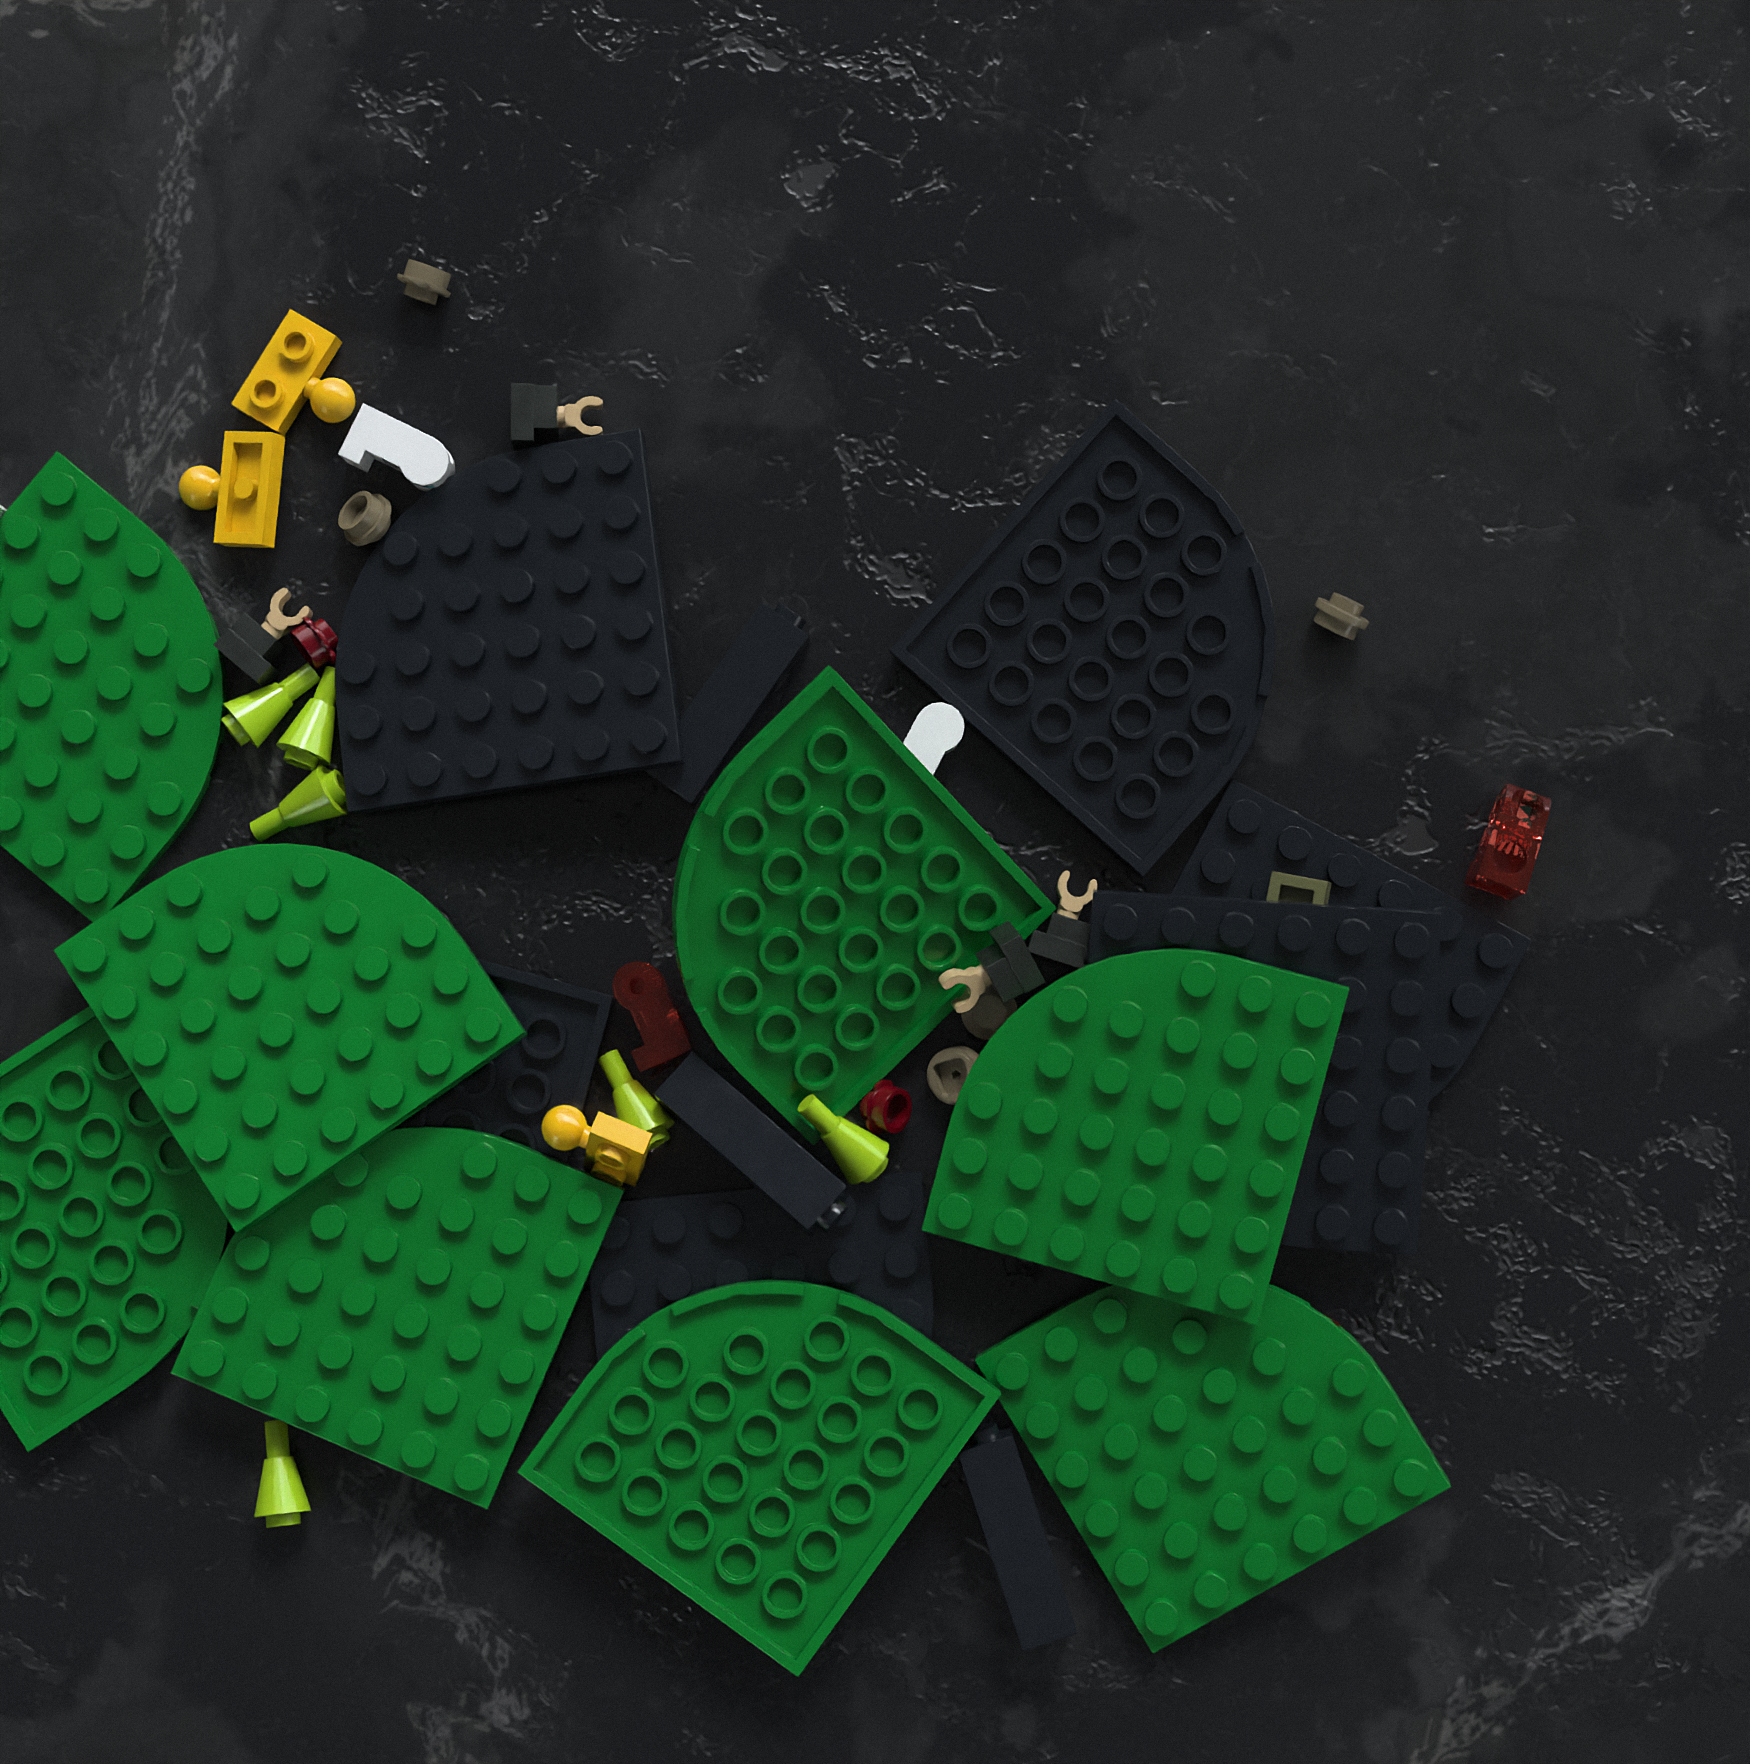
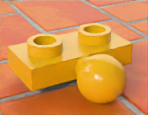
M290 309L231 404L282 436H285L307 399H310L313 412L321 420L329 423L344 421L352 414L355 408L356 399L353 389L347 382L339 378L332 377L320 380L343 342L336 335Z
M225 431L220 475L214 469L203 465L191 467L183 473L178 489L181 499L187 506L202 511L209 510L217 505L213 543L228 547L274 548L285 436L275 432Z
M559 1105L549 1110L544 1116L541 1125L543 1138L552 1148L568 1151L579 1146L586 1149L583 1166L591 1168L592 1175L618 1186H622L624 1182L636 1187L645 1166L652 1133L602 1112H598L591 1127L587 1125L586 1118L582 1112L570 1105Z

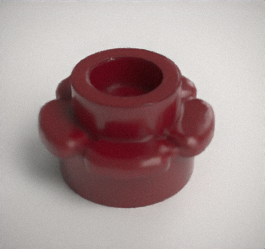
M303 617V623L289 632L290 638L301 656L315 670L326 662H330L332 665L335 664L336 654L334 650L337 649L338 638L334 631L322 618L313 622L310 618Z
M890 1080L877 1082L874 1088L862 1098L860 1105L861 1116L866 1121V1128L874 1135H880L882 1132L898 1133L902 1131L910 1119L912 1110L909 1093L904 1089L893 1086V1082Z

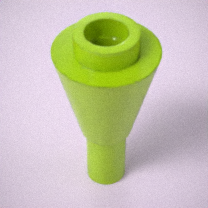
M306 663L279 684L277 682L223 703L228 714L220 720L241 747L250 741L258 749L293 706L292 702L319 683L320 677L310 664Z
M325 666L314 697L308 700L276 743L280 749L285 751L284 761L304 770L313 771L318 764L330 765L336 708L334 707L336 703L334 667Z
M318 765L279 803V807L250 822V829L255 838L262 842L289 826L297 827L347 815L349 812L347 810L344 776L336 769L330 771L326 766Z
M617 1049L602 1055L598 1062L613 1089L612 1096L618 1120L652 1133L648 1151L666 1142L670 1138L667 1130L674 1125L675 1121L637 1080H633Z
M813 1094L807 1096L799 1104L797 1111L821 1133L820 1137L849 1184H858L862 1181L869 1183L884 1171L888 1164L887 1153L889 1151V1143L886 1140L841 1116H835Z
M280 1420L266 1421L264 1424L267 1459H264L254 1518L265 1517L266 1528L301 1524L300 1512L312 1510L294 1458L290 1456L288 1424Z

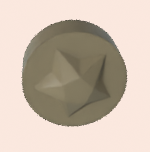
M952 1046L938 1052L931 1059L927 1069V1081L932 1093L939 1100L947 1104H956L959 1092L969 1071L979 1056L978 1053L965 1046Z

